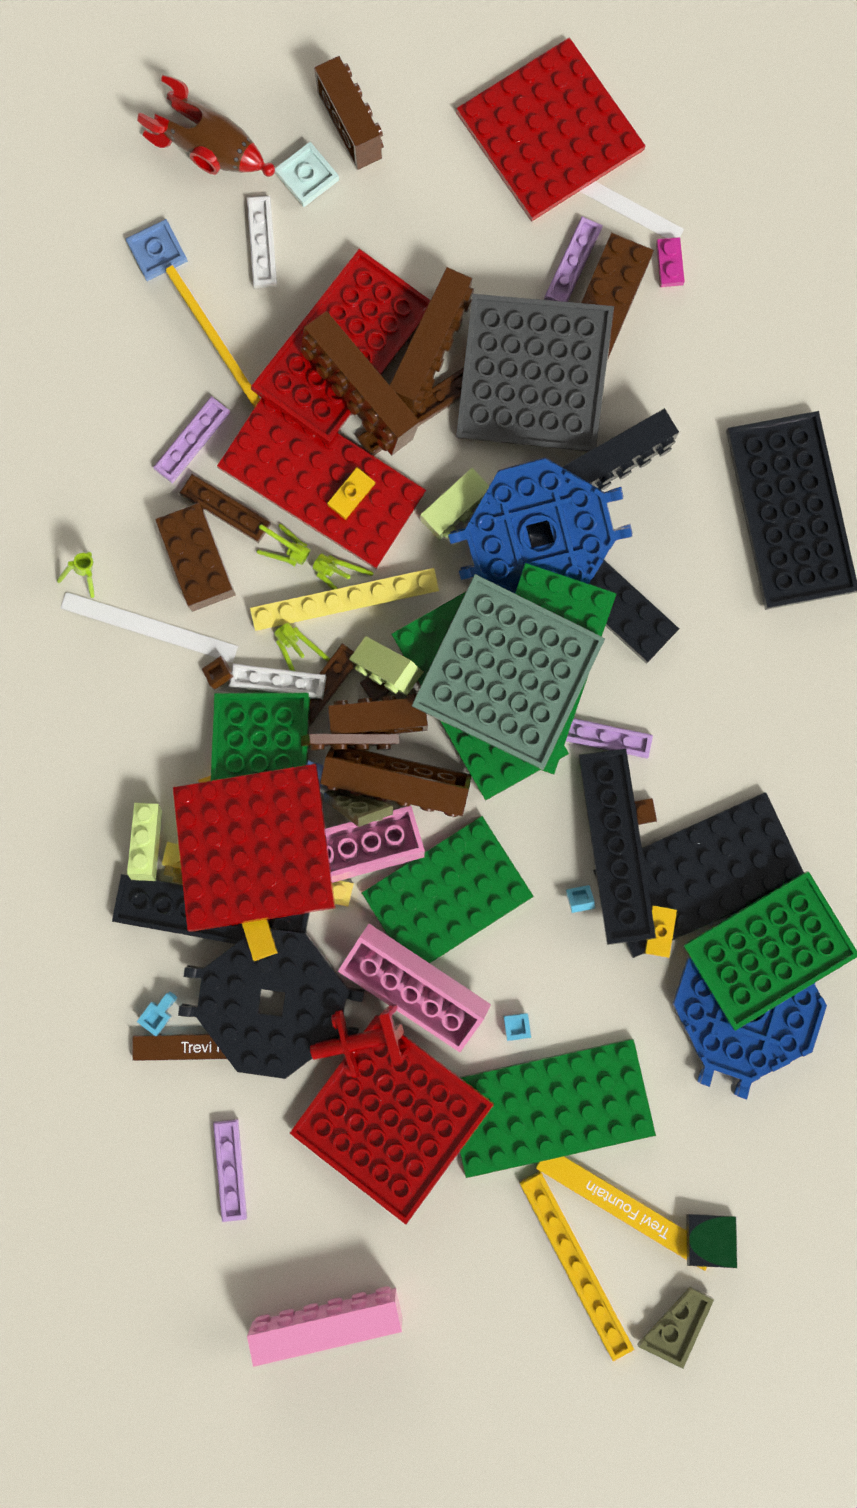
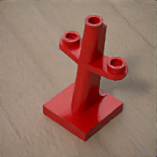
M397 1004L387 1006L379 1015L382 1028L348 1035L342 1010L336 1011L331 1018L334 1028L339 1031L340 1038L311 1045L310 1052L313 1060L345 1054L347 1061L344 1063L346 1074L348 1077L357 1078L359 1077V1069L353 1051L387 1044L392 1065L403 1062L409 1053V1048L401 1049L399 1039L404 1034L402 1023L395 1025L392 1017L398 1009Z

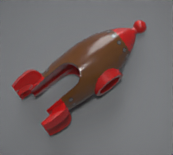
M162 75L161 81L173 89V91L170 90L167 93V99L172 102V108L197 125L192 128H185L155 114L153 119L143 113H139L137 121L149 129L143 132V136L149 142L159 148L169 147L173 142L179 148L189 153L191 160L199 168L212 175L218 174L220 169L240 173L262 170L263 174L267 177L274 175L275 166L269 162L264 163L260 151L241 127L221 113L188 99L189 90L183 81L171 76Z

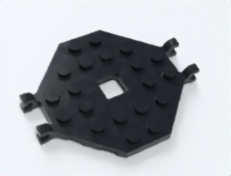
M270 928L277 954L254 961L245 936L206 967L187 965L184 969L183 977L201 978L198 1006L182 1003L179 1006L178 1016L196 1017L237 1072L286 1079L312 1059L311 1045L340 1038L338 1029H335L332 1024L331 1016L339 1010H342L344 1014L346 999L363 1002L364 989L348 988L307 933ZM262 989L285 992L282 1016L259 1012ZM347 1027L348 1035L359 1033V1028Z

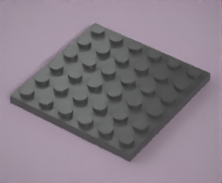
M472 294L456 437L588 452L596 448L614 306Z

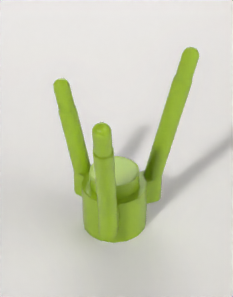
M262 524L259 525L261 530L288 547L286 554L290 557L259 549L256 551L257 554L287 562L294 567L297 563L300 565L304 564L311 551L306 543L297 538L283 524H279V528L294 542L290 543Z
M92 553L77 554L74 557V561L68 562V566L61 573L57 582L61 583L68 573L74 569L76 574L86 576L90 597L94 598L91 572L94 563Z
M323 553L317 557L313 564V570L318 572L316 577L323 580L332 590L338 588L326 577L327 575L331 577L335 572L346 579H350V575L337 568V564L363 574L374 575L370 570L339 560L332 555L326 556Z
M290 623L282 625L275 631L274 634L278 639L276 644L281 649L290 671H295V668L285 646L287 648L293 647L298 655L304 658V653L296 644L299 639L327 662L330 660L323 651L307 639L297 627L293 628Z

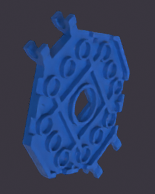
M547 458L498 470L467 527L450 531V534H448L451 544L467 540L474 565L460 568L459 575L461 580L473 577L476 574L515 594L525 563L589 584L615 541L632 537L631 524L618 527L617 529L613 528L607 504L623 499L622 487L604 492ZM546 520L549 521L554 542L532 548L526 526Z
M688 957L672 1004L703 1064V1069L699 1073L697 1082L710 1087L714 1070L740 1079L736 1085L734 1095L747 1100L751 1083L802 1056L804 1057L812 1053L827 1007L815 985L816 983L757 1017L756 1020L754 1019L734 1031L690 957Z

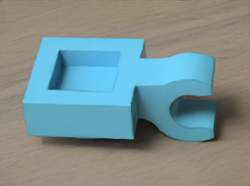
M169 992L165 994L159 1004H156L154 1001L151 1002L137 1023L154 1036H158L172 1017L167 1010L178 997Z

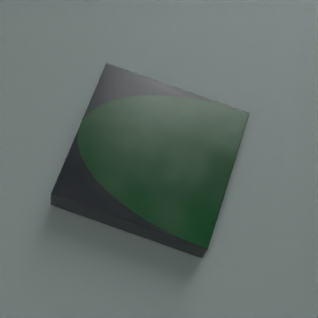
M686 1214L687 1266L737 1268L736 1216Z

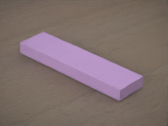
M581 217L544 300L569 301L603 225Z
M211 396L153 467L154 470L173 484L227 418L230 410Z
M574 718L566 742L608 751L626 749L627 755L648 759L653 735Z
M239 1119L215 1121L213 1126L222 1222L246 1220L247 1208Z

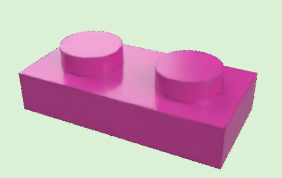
M680 237L657 239L656 248L660 287L684 285Z

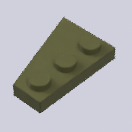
M344 789L324 792V801L358 827L374 821H381L383 818L393 815V805L364 794L362 796L353 795Z
M689 1287L637 1343L638 1347L684 1369L714 1299L705 1293Z

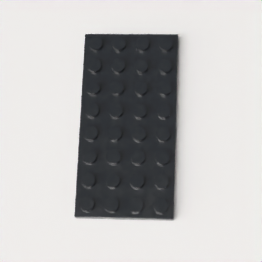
M819 411L727 428V438L765 610L857 593V578Z
M766 792L642 848L651 907L658 906L677 910L672 940L751 905L804 873ZM594 869L592 871L596 877V870ZM646 940L626 943L632 958L644 954Z

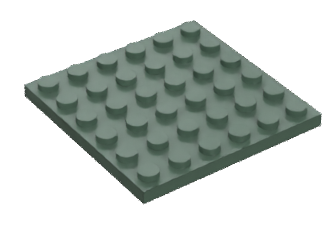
M475 574L414 699L412 707L544 770L605 638Z

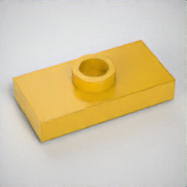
M356 468L327 505L346 520L375 485V481L359 468Z
M652 906L656 939L646 940L644 954L670 958L677 910Z

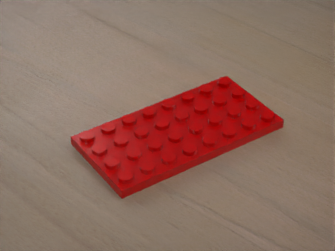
M358 249L251 385V390L329 445L352 413L349 411L345 400L334 393L329 381L326 378L323 379L318 374L313 362L306 360L303 356L301 343L304 327L327 311L380 375H382L418 328L431 300L364 251Z
M263 398L260 399L217 465L218 469L374 569L378 568L426 492L424 488L338 433L330 444L327 445ZM359 468L375 481V485L345 520L331 509L327 503L354 470Z

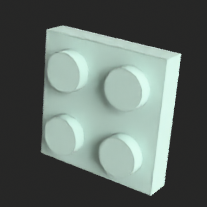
M311 142L275 168V174L303 207L339 181V175Z

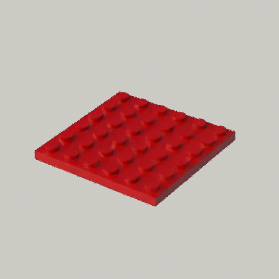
M570 37L456 108V114L531 222L644 151L646 147Z
M316 764L173 787L187 930L189 932L336 908Z
M378 1014L375 1015L364 1032L382 1028ZM403 1034L399 1039L401 1049L409 1048V1053L403 1062L392 1065L387 1044L353 1051L359 1069V1077L347 1076L344 1063L347 1062L345 1057L289 1134L406 1225L488 1114L494 1103Z

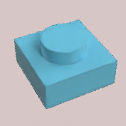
M590 885L566 890L572 913L595 909V901Z
M528 1013L504 1016L507 1041L531 1038Z

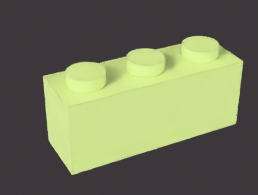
M471 468L420 515V521L439 541L443 537L447 539L450 531L456 530L455 526L459 522L465 523L473 515L472 511L480 504L489 485Z
M365 636L350 657V660L357 665L354 668L365 677L370 674L369 678L379 685L384 682V686L395 694L399 691L408 695L423 673L411 660Z
M134 803L127 874L131 880L156 881L162 810L159 804Z

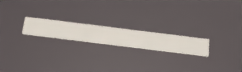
M596 181L580 191L665 238L680 237L684 231L678 225Z
M66 592L61 605V609L216 658L222 656L229 662H233L238 646L68 592Z

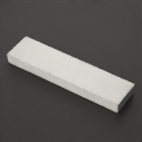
M270 196L247 197L254 289L277 287Z
M233 663L232 674L234 677L230 679V688L266 693H309L310 698L323 700L326 675Z

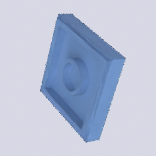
M167 219L126 238V242L146 281L165 273L166 269L171 265L176 268L188 262Z

